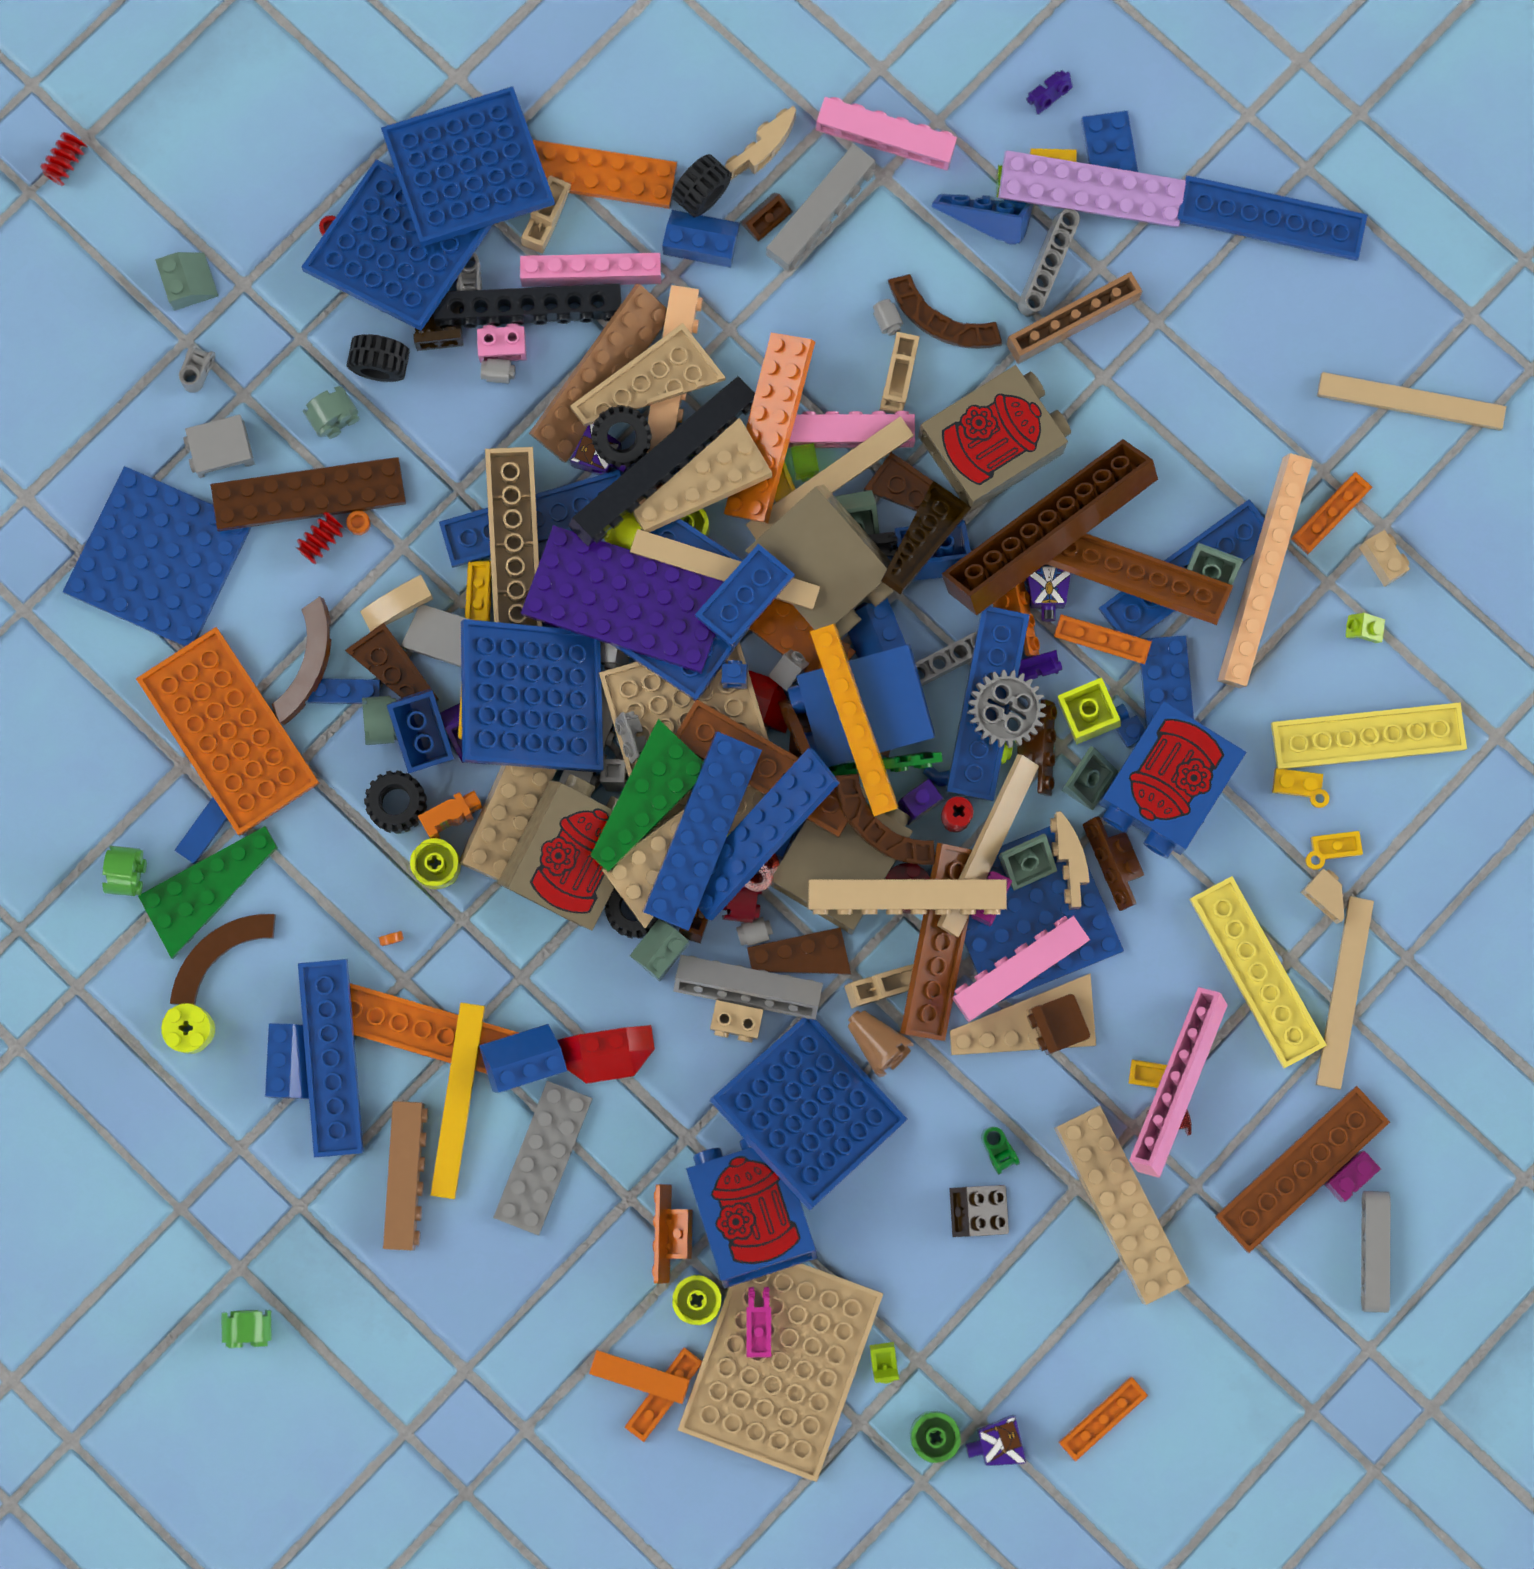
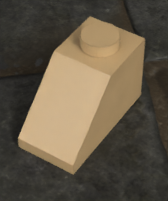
M1323 868L1300 893L1333 922L1338 924L1344 919L1342 884L1338 882L1339 878L1334 872L1329 869L1326 871Z

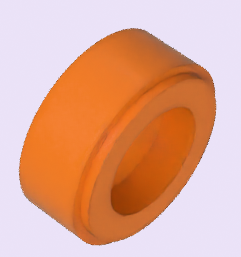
M357 510L348 515L346 525L351 533L363 535L370 529L371 521L365 512Z
M402 931L378 937L382 946L397 943L404 939Z

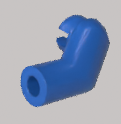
M932 766L926 768L922 773L935 785L942 787L947 786L950 769L939 772Z

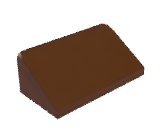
M773 193L740 223L759 242L793 211L779 193Z

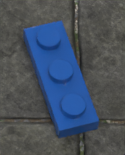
M322 679L317 690L312 692L308 698V703L362 704V698L380 696L381 681L370 679Z

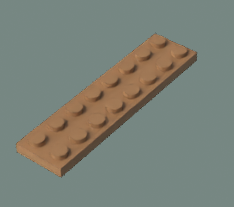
M635 284L529 432L532 437L562 462L568 461L587 428L574 414L570 406L647 350L665 324L667 308L641 284Z

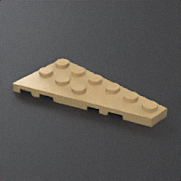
M682 323L573 403L570 408L582 424L588 426L594 424L595 420L600 416L599 414L612 406L618 407V405H623L624 407L629 406L637 410L725 381L726 377Z
M739 418L634 511V517L642 531L652 532L771 478L772 471Z
M684 809L642 839L609 873L602 869L605 876L644 928L648 926L654 916L644 913L643 909Z
M1087 974L950 1030L951 1055L1040 1050L1036 1040L1039 1037L1035 1028H1031L1027 1019V1015H1030L1028 1010L1068 994L1075 996L1090 1032V1037L1067 1048L1096 1046L1091 975Z

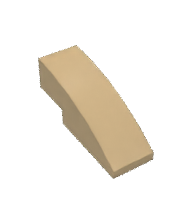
M551 175L547 181L555 205L531 212V218L521 237L522 246L541 254L544 253L571 188L570 183Z
M901 332L896 333L883 399L906 404L920 336Z
M419 575L383 595L360 612L371 632L383 623L388 625L412 613L413 609L433 600V597L422 575Z
M914 964L845 985L851 1009L908 992Z

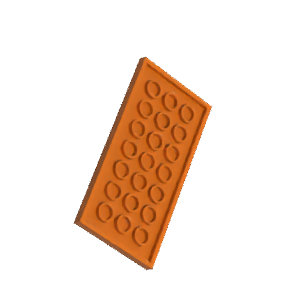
M217 627L211 629L136 678L239 836L320 784Z

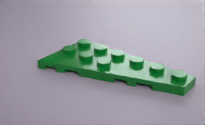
M659 719L591 853V857L608 873L694 787L704 763Z
M927 751L882 758L885 769H890V772H901L909 770L908 766L918 769L932 767V763L943 762L942 752ZM855 762L828 767L834 776L859 773Z
M266 826L138 895L171 959L178 955V952L226 904L235 891L242 887L251 874L278 848Z

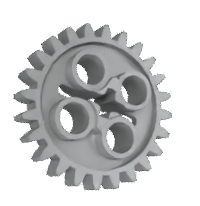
M1002 670L1000 677H998L996 672H993L991 674L992 680L985 676L983 678L985 685L981 683L976 684L979 692H971L975 700L968 701L969 705L974 706V709L967 712V714L974 715L975 717L970 723H977L978 725L974 732L982 730L981 739L987 736L990 737V745L997 740L998 748H1001L1004 742H1006L1008 748H1011L1013 741H1015L1017 746L1022 745L1021 738L1026 742L1030 741L1028 733L1036 735L1038 732L1034 726L1041 727L1043 725L1038 718L1046 716V714L1040 712V709L1046 707V704L1039 703V700L1044 695H1036L1035 693L1039 686L1033 688L1030 686L1033 679H1029L1026 682L1023 681L1024 673L1016 678L1014 670L1011 671L1009 676H1007L1005 670ZM997 687H1001L1006 691L1005 699H999L996 696L995 690ZM1019 697L1026 699L1028 703L1027 708L1024 710L1020 709L1017 705ZM991 699L1000 706L1009 704V710L1025 715L1026 719H1022L1013 712L1004 714V708L990 704L987 700ZM987 709H993L996 712L995 721H990L986 718L985 712ZM1009 719H1014L1018 723L1016 731H1011L1007 727Z

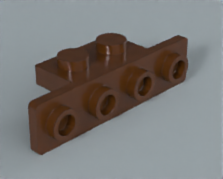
M1041 699V703L1046 704V707L1040 709V712L1046 714L1045 717L1040 718V722L1043 725L1041 727L1034 726L1038 732L1036 735L1028 733L1030 741L1026 742L1021 738L1022 745L1017 747V754L1025 756L1039 766L1037 770V792L1044 796H1052V790L1055 785L1053 778L1055 754L1053 751L1054 742L1056 741L1054 724L1057 717V708L1054 702Z
M1099 816L1083 823L1085 834L1089 839L1095 857L1113 895L1114 902L1119 911H1123L1136 904L1128 882L1144 876V872L1127 833L1123 832L1108 837Z

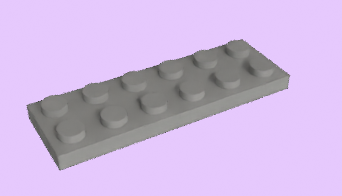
M546 1082L493 1218L540 1235L593 1098L555 1083Z

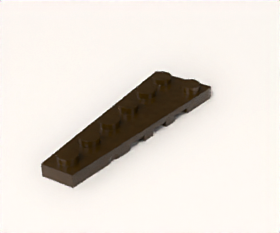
M933 481L881 581L901 595L966 517L971 507Z

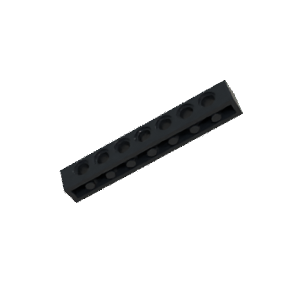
M620 284L448 291L434 311L435 326H440L441 329L454 327V325L475 328L477 325H494L496 327L501 324H518L521 326L524 323L544 325L547 322L556 321L559 324H567L578 320L583 323H590L599 319L609 322L621 305ZM596 301H601L602 303H604V305L599 308L594 307L592 304ZM577 302L580 304V307L573 309L569 305ZM554 303L557 307L549 310L546 308V305ZM527 304L534 306L530 311L522 309ZM506 305L510 307V310L502 312L499 308ZM457 307L464 309L460 314H454L452 311ZM478 307L487 308V310L483 313H478L475 311Z

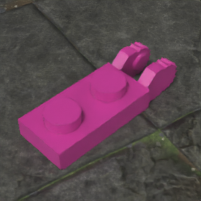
M748 1287L747 1357H771L769 1287H764L763 1290L764 1307H754L755 1290L754 1287Z

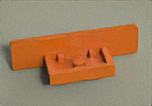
M1023 580L995 601L993 607L1030 615L1024 650L1026 656L1032 657L1039 655L1040 642L1035 635V619L1029 607L1030 596L1025 589V580Z
M656 1184L654 1192L655 1216L653 1218V1225L655 1227V1239L653 1241L654 1265L652 1267L654 1283L670 1282V1259H692L693 1210L671 1209L672 1186L667 1184Z

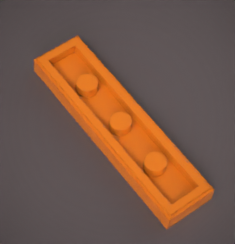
M1355 471L1293 535L1291 540L1305 553L1309 554L1373 487Z
M1062 614L1054 634L1056 638L1142 664L1146 663L1152 641Z
M684 1347L666 1373L691 1380L700 1368L702 1360ZM649 1394L625 1425V1428L644 1442L674 1401Z
M596 1350L589 1372L591 1375L680 1404L684 1402L690 1383L688 1379Z
M1129 1377L1058 1443L1076 1462L1148 1396L1147 1393L1133 1377Z

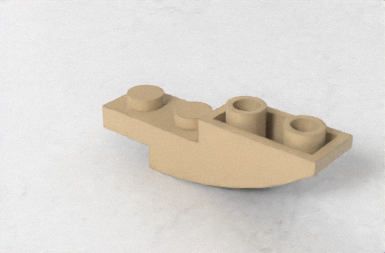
M794 106L788 110L787 108L781 110L770 123L767 121L761 124L756 132L757 143H750L743 153L739 156L734 155L726 161L725 167L732 173L731 180L748 168L755 175L774 158L792 130L796 119V108Z
M1060 811L1054 814V818H1050L1051 833L1055 832V842H1052V855L1056 856L1057 862H1066V865H1063V879L1067 880L1068 889H1064L1065 904H1069V910L1081 908L1080 885H1087L1090 882L1088 866L1075 830Z

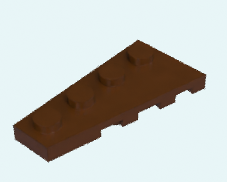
M891 452L866 485L864 491L872 490L875 496L917 512L933 481Z
M384 623L345 650L401 698L431 689ZM434 693V696H435V699H436V702H437V701H439V699H438V697L436 696V694Z
M841 927L747 947L751 969L765 970L773 973L851 975Z

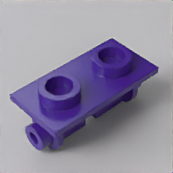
M1063 70L1054 72L1053 75L1044 81V84L1047 86L1046 89L1040 84L1028 93L1026 100L1030 105L1034 104L1038 115L1073 88L1068 71L1066 73Z
M1057 650L1022 659L1018 677L1024 673L1023 681L1026 682L1029 679H1036L1041 675L1059 674V671L1062 670V665L1058 661Z

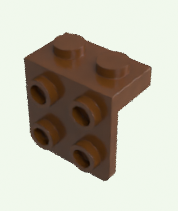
M1073 994L1065 995L1028 1010L1030 1015H1027V1019L1031 1028L1036 1029L1039 1036L1036 1038L1037 1044L1041 1052L1045 1051L1046 1056L1087 1040L1090 1037V1032Z

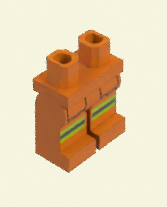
M475 791L463 797L458 792L453 795L455 799L446 800L418 816L430 839H441L438 834L450 826H459L464 823L465 819L467 822L474 819L472 814L483 808Z

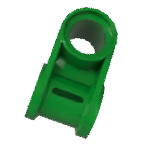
M988 1127L982 1132V1143L998 1175L1002 1173V1170L1013 1164H1020L1014 1149L1001 1129L998 1127ZM991 1131H996L999 1135V1141L994 1145L989 1144L987 1141V1135Z

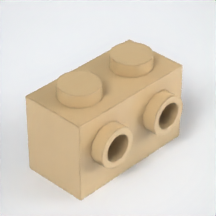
M1385 530L1369 538L1359 547L1384 587L1404 576L1410 570L1407 557L1403 553L1400 554L1396 548L1397 543L1391 534H1387Z
M716 1000L710 1030L715 1031V1036L728 1038L729 1034L737 1035L739 1041L752 1043L753 1039L758 1040L763 1010Z

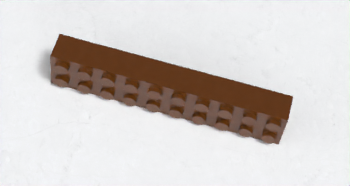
M1122 439L944 571L942 577L948 593L977 616L1156 482L1158 477L1153 459Z

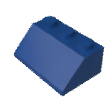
M672 210L664 235L663 255L731 268L740 223L703 215L692 217L687 212Z
M965 520L961 521L913 581L943 578L942 573L971 552ZM909 526L895 528V536H897L896 549H898Z
M888 598L876 607L871 603L855 611L862 620L848 632V636L854 651H856L857 658L906 645Z
M427 689L386 705L408 774L454 759L433 690Z
M269 1023L265 1097L309 1099L303 1025Z
M549 1024L479 1045L492 1092L500 1093L567 1071L561 1047Z

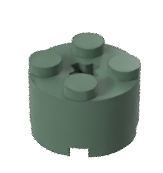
M342 386L334 387L335 392L330 394L328 390L322 392L308 402L306 405L308 410L303 409V413L319 437L328 436L329 439L335 438L341 433L340 429L346 425H353L360 419L357 415L358 410Z
M391 696L362 698L365 745L389 744L397 740L386 706L396 701V698H391Z

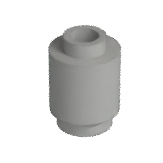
M890 299L882 300L873 306V315L882 334L888 333L891 336L901 331L900 327L903 325V321L895 304L891 303Z
M489 358L488 361L482 360L481 379H486L487 382L509 384L510 379L515 378V365H511V360Z
M763 917L754 919L752 923H741L742 926L736 927L741 946L746 944L751 946L770 940L769 935L773 934L769 920L764 921Z

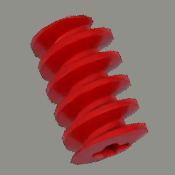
M62 132L60 137L63 141H56L55 145L57 148L50 150L53 156L47 155L45 158L48 164L42 163L40 166L43 174L60 186L65 185L60 179L61 177L67 179L70 177L65 170L74 171L70 163H79L75 155H84L80 147L88 148L77 137Z
M328 512L323 513L326 521L320 518L317 519L319 528L314 525L310 526L313 534L303 533L306 541L300 538L297 539L299 548L296 546L295 548L313 564L317 563L314 558L315 555L323 557L321 549L330 550L328 542L336 544L334 535L343 537L340 529L345 528Z
M957 796L949 799L941 812V820L945 829L955 833L966 829L973 818V806L964 797ZM958 811L961 813V816H953V813H957Z

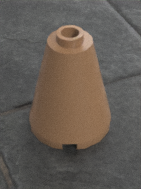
M856 1011L848 1019L850 1022L848 1025L850 1032L873 1071L879 1077L887 1074L884 1070L888 1067L892 1070L895 1069L910 1053L911 1050L908 1046H914L910 1039L867 1011Z

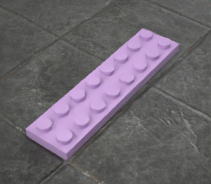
M1007 150L1004 153L998 198L1060 209L1068 208L1079 212L1177 228L1180 224L1177 216L1180 204L1183 203L1186 180Z

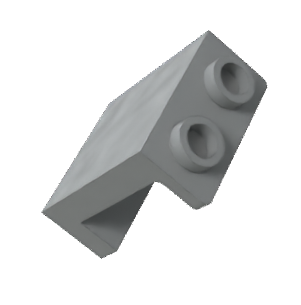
M240 414L185 428L187 436L183 437L187 451L190 450L192 458L189 459L192 473L196 472L199 478L205 477L204 473L243 463L246 467L255 465L246 426Z

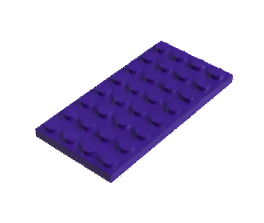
M553 525L521 615L702 674L716 634L698 620L695 614L723 584V581L632 554L629 549L604 541H600L598 544L594 541L591 545L587 546L574 532Z

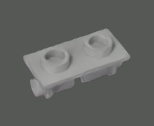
M634 711L626 714L622 712L615 719V729L617 734L621 735L624 743L623 751L625 756L629 757L630 763L633 764L639 758L647 740L645 735L636 737L637 733L643 731L638 715H635Z

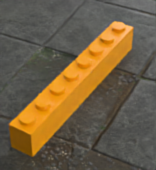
M831 624L810 631L873 815L877 816L897 809L898 804L836 625Z

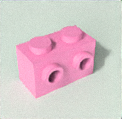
M508 324L506 327L496 328L494 325H486L482 329H477L480 363H482V360L488 361V358L511 361L527 360L524 326Z

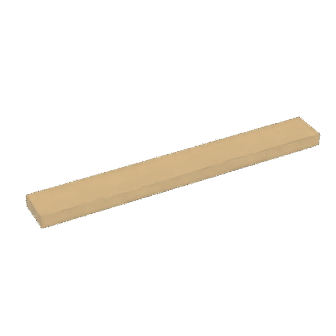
M1322 372L1320 375L1317 393L1318 397L1500 431L1503 429L1506 406L1325 372Z
M898 417L775 503L772 507L768 524L749 521L746 526L757 540L814 487L825 485L831 493H834L914 437L913 433L902 417Z
M637 529L630 550L632 554L723 582L741 563V561ZM793 578L775 599L813 610L820 586Z
M1017 754L958 880H986L1039 767L1025 756ZM951 909V914L941 915L937 926L951 935L959 937L969 914H959V909Z
M1352 896L1348 899L1324 1034V1041L1327 1046L1322 1048L1316 1085L1341 1090L1374 904L1372 900Z

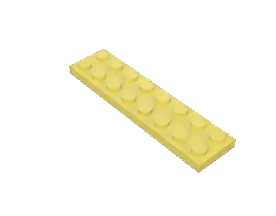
M1461 702L1271 723L1276 767L1278 769L1465 751L1467 749Z
M1233 876L1190 898L1192 906L1283 1069L1327 1046Z

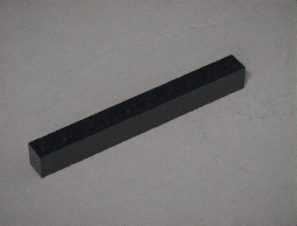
M737 376L573 516L568 525L570 529L587 546L591 545L594 541L598 544L607 535L606 531L610 527L613 529L618 527L624 519L622 517L625 514H633L641 505L640 501L644 498L647 500L652 496L660 484L664 485L670 480L676 470L680 471L687 465L691 457H696L706 448L705 445L710 441L713 442L742 413L745 416L749 414L755 393Z

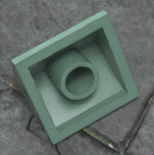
M1198 543L1192 552L1186 569L1233 585L1243 559Z
M1090 746L1061 791L1093 810L1118 773V770L1094 747Z
M1045 833L1004 851L998 856L1007 878L1012 880L1011 886L1014 891L1057 871Z

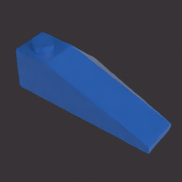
M939 194L932 203L933 208L996 240H1001L1011 245L1020 244L1025 237L1034 205L1006 199L991 200L990 196H982V198L972 200L967 195Z

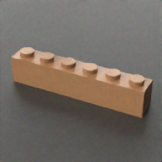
M1129 272L1010 335L1006 345L1017 364L1138 301L1142 294V289L1132 272Z
M393 1101L383 1249L415 1250V1246L420 1244V1231H416L417 1221H421L422 1206H418V1198L423 1196L424 1183L420 1182V1172H424L425 1157H421L422 1147H426L427 1133H423V1123L428 1121V1108H424V1103Z

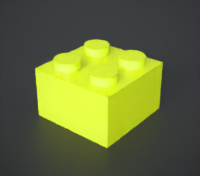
M1102 677L1058 695L1059 706L1076 744L1121 727L1120 717Z

